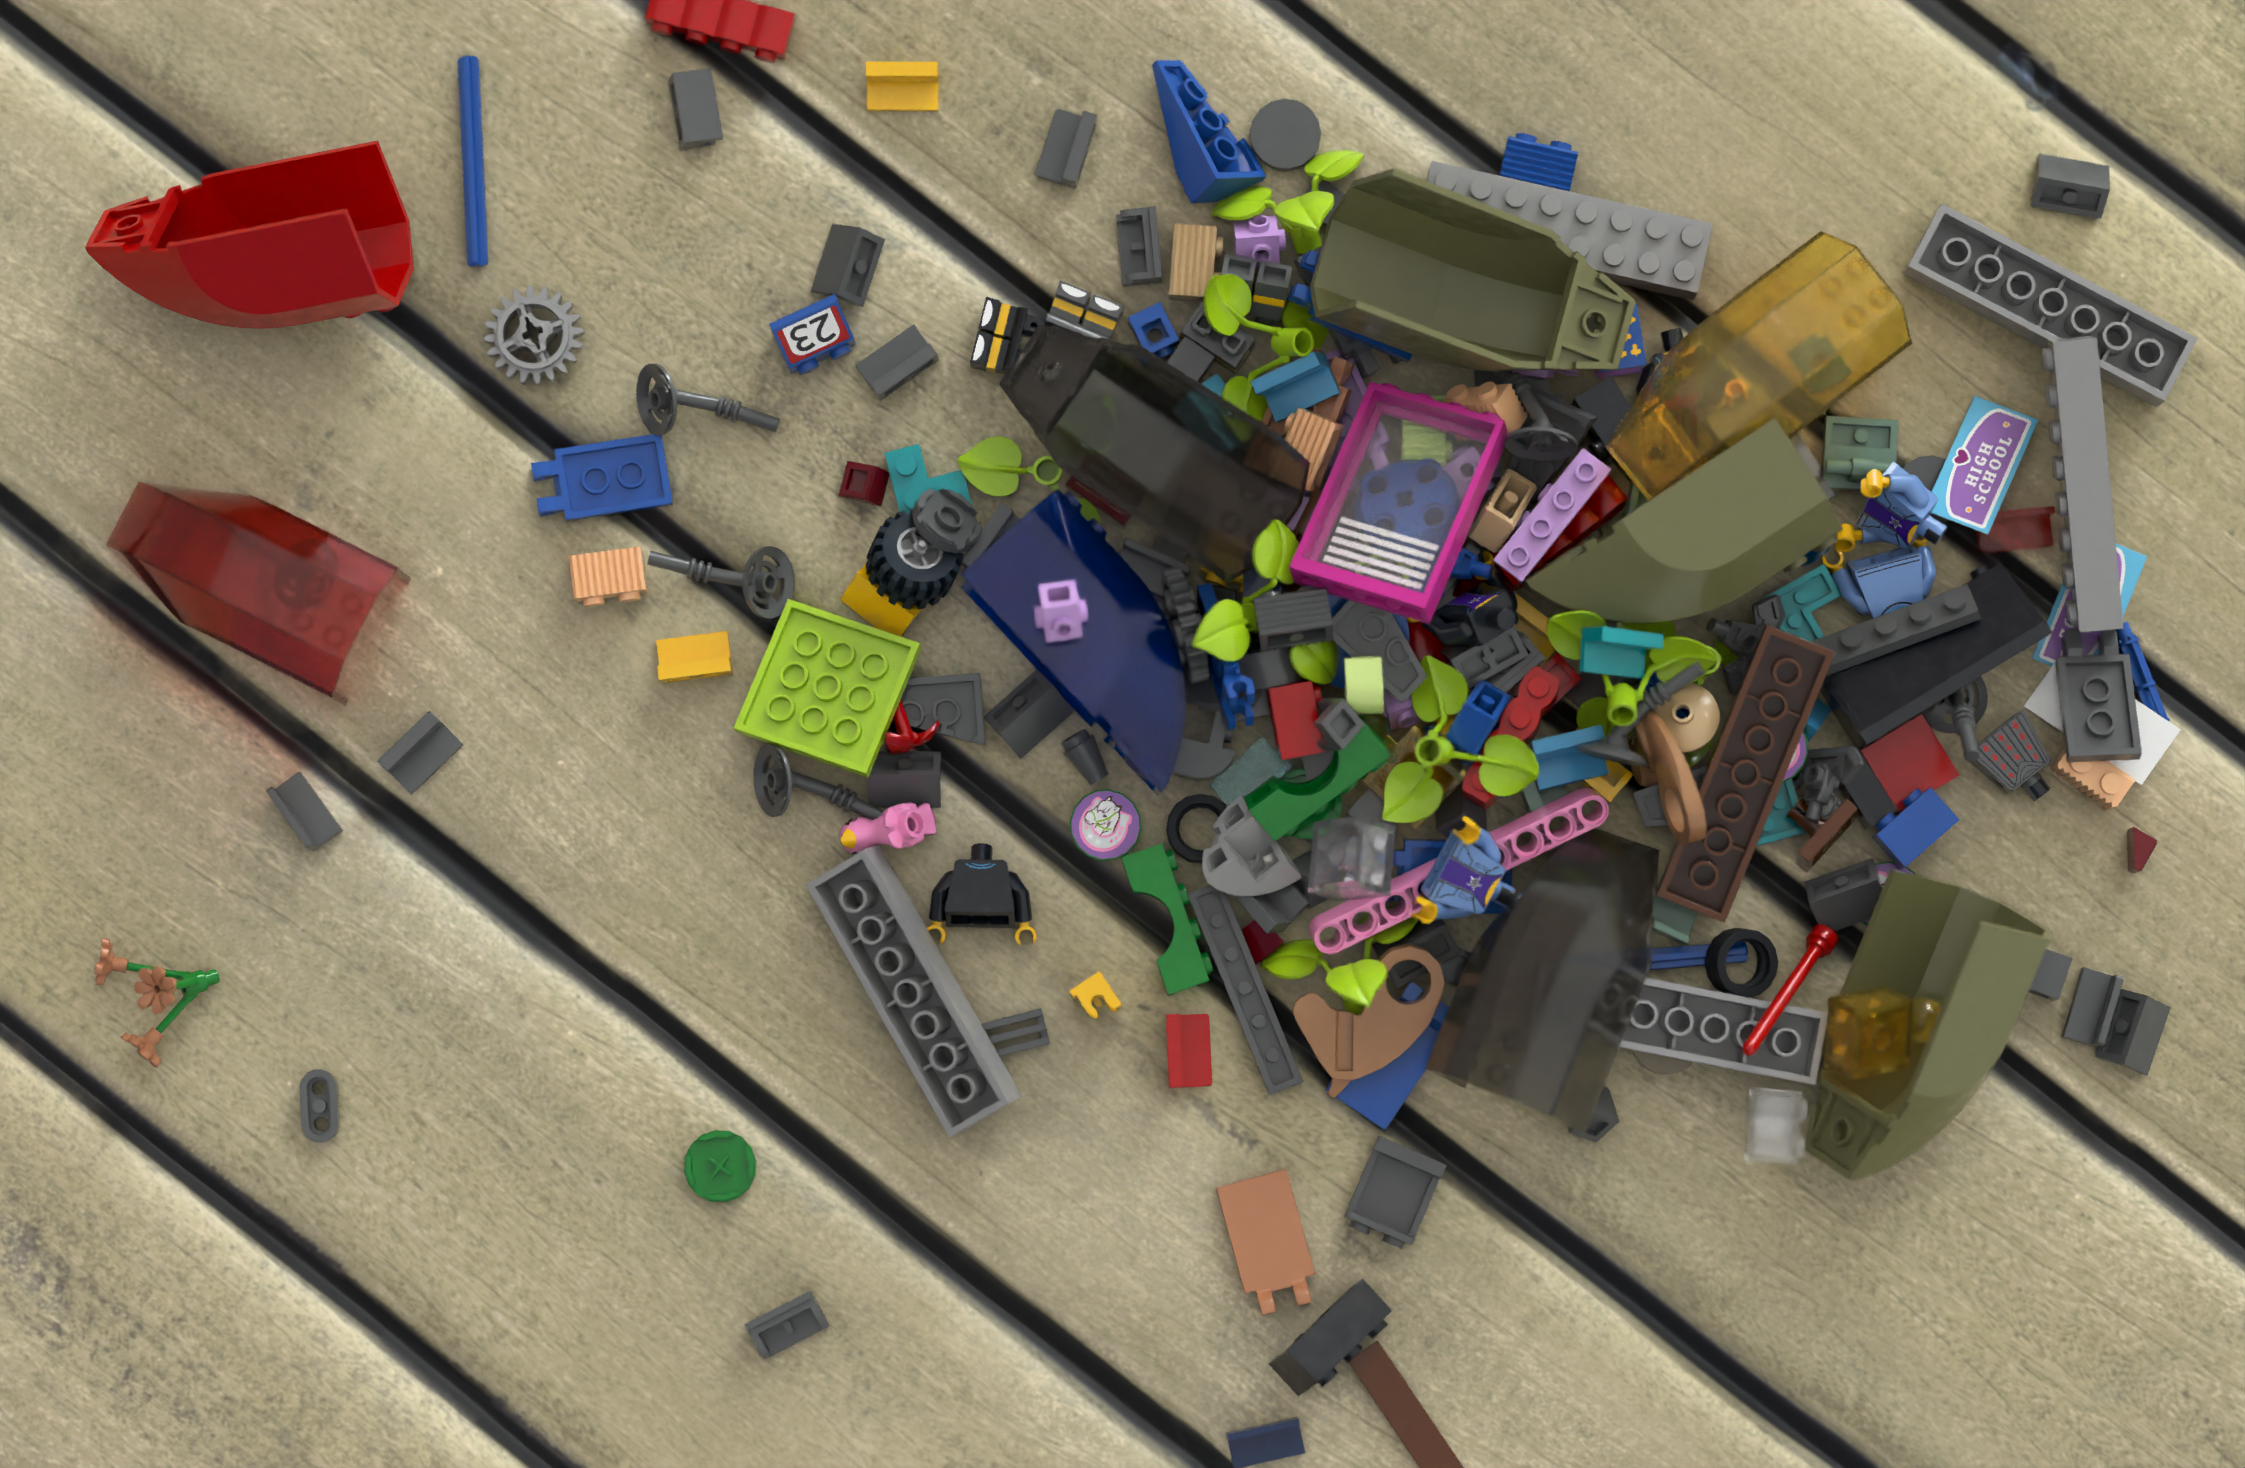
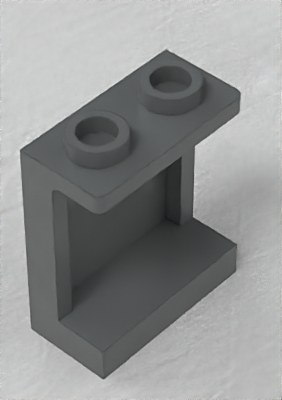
M1378 1136L1344 1217L1351 1219L1349 1227L1368 1235L1371 1228L1385 1234L1382 1241L1400 1249L1403 1248L1405 1243L1413 1245L1427 1207L1447 1165Z

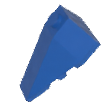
M1181 60L1155 61L1152 64L1174 166L1190 202H1218L1263 181L1266 176L1252 148L1244 138L1239 141L1226 126L1230 122L1223 112L1218 115L1206 101L1207 92Z

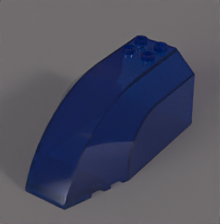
M1056 489L1032 508L961 574L967 580L961 586V589L1024 657L1054 685L1067 703L1090 727L1097 723L1108 734L1104 742L1112 750L1114 749L1133 772L1159 796L1165 790L1174 770L1180 750L1185 718L1184 677L1173 633L1162 609L1146 584L1105 540L1106 530L1096 519L1091 518L1088 521L1080 513L1083 506L1069 491L1063 494L1059 489ZM1075 580L1078 599L1086 601L1088 622H1081L1083 637L1066 641L1046 642L1044 628H1036L1034 606H1041L1038 585Z

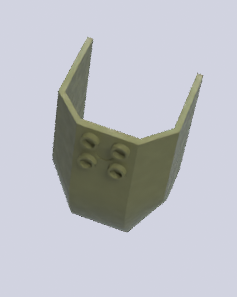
M1394 168L1352 182L1328 220L1310 285L1315 318L1431 361L1482 371L1617 370L1636 300L1603 272L1598 273L1585 262L1586 258L1578 251L1573 252L1560 241L1561 237L1553 230Z
M1773 418L1722 452L1721 449H1718L1662 487L1668 489L1624 517L1625 512L1599 528L1598 531L1602 536L1597 539L1593 537L1588 541L1583 539L1574 545L1573 548L1527 577L1521 585L1527 591L1556 607L1569 612L1579 610L1590 611L1599 615L1604 621L1653 623L1678 620L1723 606L1754 589L1782 569L1784 572L1793 571L1808 561L1805 554L1812 549L1815 553L1817 551L1821 552L1837 542L1838 539L1835 534L1843 530L1828 497L1776 418Z
M1890 869L1826 1027L1822 1047L1826 1049L1823 1070L1818 1069L1816 1080L1820 1084L1818 1102L1811 1105L1804 1150L1847 1179L1856 1180L1896 1164L1920 1149L1940 1133L1972 1099L2003 1052L2044 955L2052 931L2010 906L1962 886Z

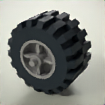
M911 509L909 515L905 511L897 512L895 518L890 516L885 520L883 526H880L866 557L868 559L866 572L871 573L868 578L871 585H879L876 592L881 597L885 593L890 596L889 603L895 605L897 601L903 603L902 608L910 609L912 605H916L917 609H924L927 603L933 606L939 602L941 597L944 598L948 594L961 568L963 554L946 552L931 545L921 536L914 525L913 509Z

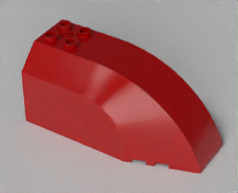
M378 140L212 173L200 177L202 184L182 190L181 186L177 185L169 188L163 198L150 202L148 196L113 207L103 212L85 246L87 253L102 268L146 299L168 310L193 319L237 328H283L339 317L355 318L362 313L376 310L387 312L399 306L414 271L410 220Z

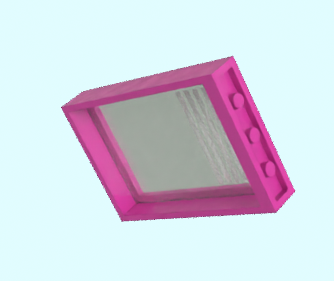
M1370 382L1289 568L1294 583L1302 586H1315L1317 589L1326 588L1328 594L1430 624L1505 447V437L1508 435L1505 420L1491 412H1483L1481 414L1468 410L1464 405L1456 402L1446 404L1436 401L1425 393L1412 394L1401 391L1400 388L1390 383L1380 385Z

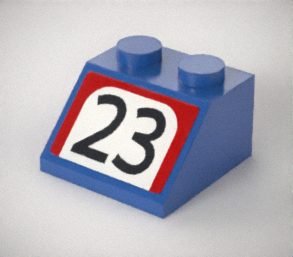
M835 294L769 324L791 374L797 371L799 375L807 374L819 367V361L830 356L832 360L840 359L852 352L850 347L856 345Z

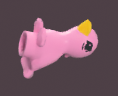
M912 802L900 803L889 807L874 820L866 817L850 819L840 829V843L844 850L851 854H857L863 849L882 844L897 849L912 847L921 843L925 839L924 835H934L936 833L935 815L929 803L924 802L918 807Z

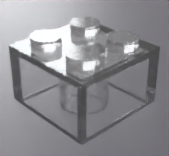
M1366 815L1314 822L1308 893L1335 901L1390 896L1396 824Z
M1753 1088L1749 1090L1745 1162L1797 1165V1158H1803L1805 1137L1799 1136L1800 1122L1806 1121L1807 1099H1802V1091Z

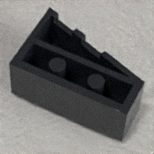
M1362 1278L1332 1304L1304 1333H1301L1294 1340L1295 1342L1281 1355L1273 1359L1269 1365L1297 1396L1317 1383L1323 1387L1338 1373L1334 1367L1342 1359L1348 1363L1363 1349L1359 1343L1367 1335L1373 1339L1388 1325L1384 1318L1392 1310Z

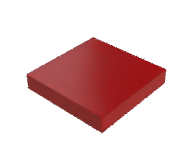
M1922 714L1860 751L1897 809L1896 813L1905 808L1902 801L1915 789L1919 788L1923 792L1931 787L1933 790H1936L1959 776L1958 771Z

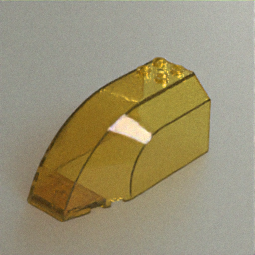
M1820 231L1706 318L1659 361L1655 371L1638 394L1639 396L1631 409L1626 413L1607 443L1606 449L1647 500L1650 501L1773 418H1776L1789 440L1793 441L1876 377L1912 344L1903 302L1857 246Z

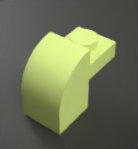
M1380 655L1344 657V698L1357 715L1383 714L1382 657Z

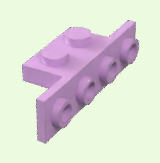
M1582 448L1554 484L1548 483L1537 498L1539 503L1530 513L1527 510L1521 516L1515 526L1517 531L1493 559V562L1523 583L1610 474L1612 469Z

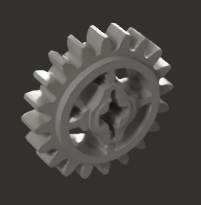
M530 285L527 287V295L525 297H522L520 292L514 289L513 302H510L505 297L500 298L505 308L502 311L496 308L491 309L497 321L485 322V326L494 331V334L485 336L484 341L488 344H495V347L487 352L490 358L500 356L495 367L501 370L509 366L506 373L508 379L511 380L517 373H520L522 385H526L529 377L533 376L537 386H541L543 375H547L553 383L556 380L555 370L558 369L561 373L568 374V370L564 365L566 361L577 364L578 360L571 352L572 350H583V345L574 339L583 336L585 333L582 328L573 327L580 322V315H568L574 307L573 304L569 301L560 306L562 301L560 292L555 293L549 299V291L547 287H543L540 294L536 296L534 289ZM531 309L547 310L554 314L557 319L552 321L539 320L533 316ZM518 315L520 321L519 328L511 338L506 340L508 327L511 321ZM529 322L540 333L538 335L540 349L531 339H528L530 337ZM563 332L562 342L558 350L550 357V343L557 337L556 334ZM518 350L520 352H531L536 356L538 363L520 361L511 353Z

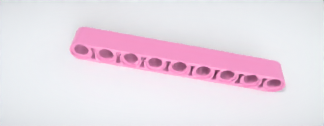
M1584 787L1489 833L1501 852L1500 863L1506 869L1505 871L1600 826L1608 817L1609 807L1597 791ZM1596 800L1595 810L1590 814H1582L1583 805L1587 801ZM1564 816V823L1559 829L1549 830V823L1554 817ZM1531 832V839L1526 845H1516V840L1521 833ZM1437 858L1317 915L1312 919L1308 930L1314 944L1321 952L1334 954L1412 917V912L1417 913L1422 908V904L1416 902L1418 896L1431 901L1424 893L1418 892V886L1422 881L1426 880ZM1393 895L1401 896V902L1397 907L1393 909L1385 908V902L1389 897ZM1360 911L1368 912V918L1363 924H1352V919L1356 913ZM1327 927L1336 928L1335 935L1330 940L1324 941L1319 939L1323 929Z

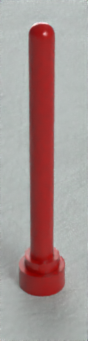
M1815 925L1806 937V952L1744 1042L1742 1051L1745 1055L1752 1056L1756 1053L1817 960L1831 954L1837 945L1838 936L1828 926Z

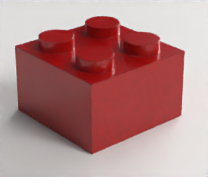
M1303 679L1290 684L1265 688L1276 749L1281 760L1325 752V750H1321L1317 745L1323 735L1313 724L1319 718L1317 707L1319 706L1317 704L1322 699L1320 686L1312 681Z

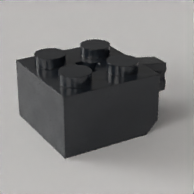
M1611 375L1573 399L1571 405L1598 417L1585 435L1591 443L1587 448L1593 456L1608 467L1615 465L1629 482L1638 480L1650 471L1639 447L1643 441L1645 427Z

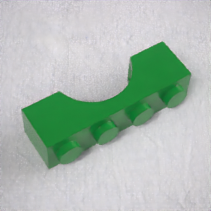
M1358 715L1364 722V727L1343 750H1334L1330 764L1319 776L1302 783L1286 782L1272 776L1244 797L1249 811L1274 842L1282 836L1288 837L1299 828L1302 821L1310 815L1320 814L1327 808L1330 800L1340 793H1348L1357 785L1361 777L1368 772H1376L1385 765L1387 758L1391 756L1386 742L1364 715Z
M1161 843L1121 857L1132 893L1144 894L1157 899L1167 908L1172 917L1174 926L1172 942L1166 952L1156 960L1168 996L1209 982L1208 974L1214 972L1207 951L1200 954L1196 940L1202 938L1196 918L1188 919L1184 905L1190 904L1184 884L1177 885L1172 871L1178 870V866L1172 849L1165 851Z

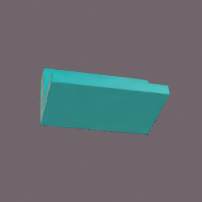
M1604 626L1582 628L1579 672L1642 679L1645 671L1646 650L1663 649L1664 634Z

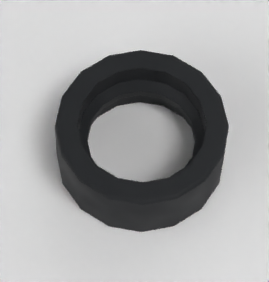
M1196 794L1185 797L1174 806L1168 816L1166 832L1169 844L1178 856L1188 862L1202 864L1203 850L1192 849L1184 843L1179 832L1180 821L1191 809L1207 808L1219 817L1227 806L1214 796Z
M1742 928L1722 931L1712 940L1706 951L1705 968L1707 977L1714 988L1722 993L1748 998L1757 996L1768 989L1776 977L1778 967L1776 949L1770 939L1759 931ZM1740 941L1748 942L1753 946L1758 960L1756 972L1752 979L1744 984L1732 982L1727 975L1725 967L1726 956L1731 946Z

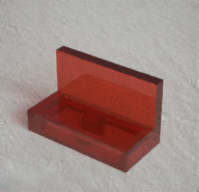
M2054 506L1998 511L1988 535L1977 531L1979 554L2053 546L2050 516L2055 513Z

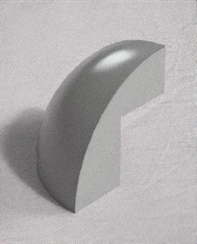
M1242 795L1237 797L1222 812L1213 825L1216 836L1211 848H1204L1202 869L1206 882L1227 894L1258 896L1278 891L1302 878L1296 865L1279 840L1274 842L1251 814L1245 798Z

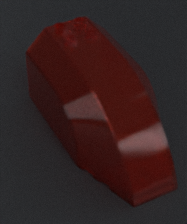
M139 481L106 543V546L180 623L344 706L348 699L335 692L344 662L379 595L393 578L407 585L411 580L399 567L249 494Z

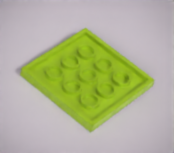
M788 599L736 720L734 730L736 733L777 745L782 749L868 778L922 646L919 642Z

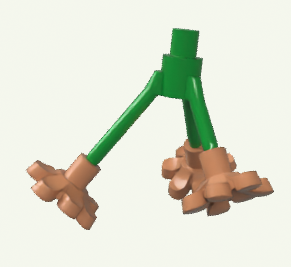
M103 937L101 941L100 962H97L94 974L97 975L95 979L96 985H104L106 977L111 974V971L126 973L129 970L138 972V976L142 981L135 982L134 991L137 994H143V996L138 999L137 1004L142 1010L152 1005V1012L154 1014H160L165 1011L166 1007L172 1005L175 999L172 993L176 989H181L183 998L156 1029L152 1027L144 1037H137L128 1033L121 1036L122 1040L138 1048L137 1053L141 1057L149 1060L152 1066L158 1068L161 1059L157 1055L154 1046L162 1039L163 1035L161 1033L164 1032L188 1003L198 996V993L206 991L210 985L219 983L218 972L215 969L207 972L202 970L194 972L175 971L159 966L152 967L128 963L126 958L115 957V953L112 951L113 943H110V939Z

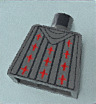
M2023 710L2016 713L1977 744L1979 758L1970 763L2005 794L2011 793L2021 785L2030 798L2036 801L2051 789L2038 773V771L2051 762V759Z

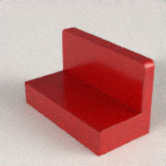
M1166 1014L1169 1088L1211 1086L1212 1066L1209 1015Z

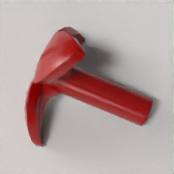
M900 700L893 717L898 734L886 733L885 735L888 752L893 754L908 752L914 749V746L925 744L937 732L940 726L939 720L922 733L912 731L902 701Z

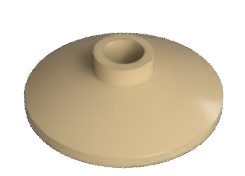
M1691 683L1673 694L1671 701L1667 702L1664 700L1665 705L1660 706L1658 704V709L1655 711L1668 727L1682 753L1694 752L1705 747L1714 738L1720 725L1719 706L1713 695L1702 686ZM1684 708L1689 710L1690 714L1687 718L1680 719L1676 716L1678 710Z

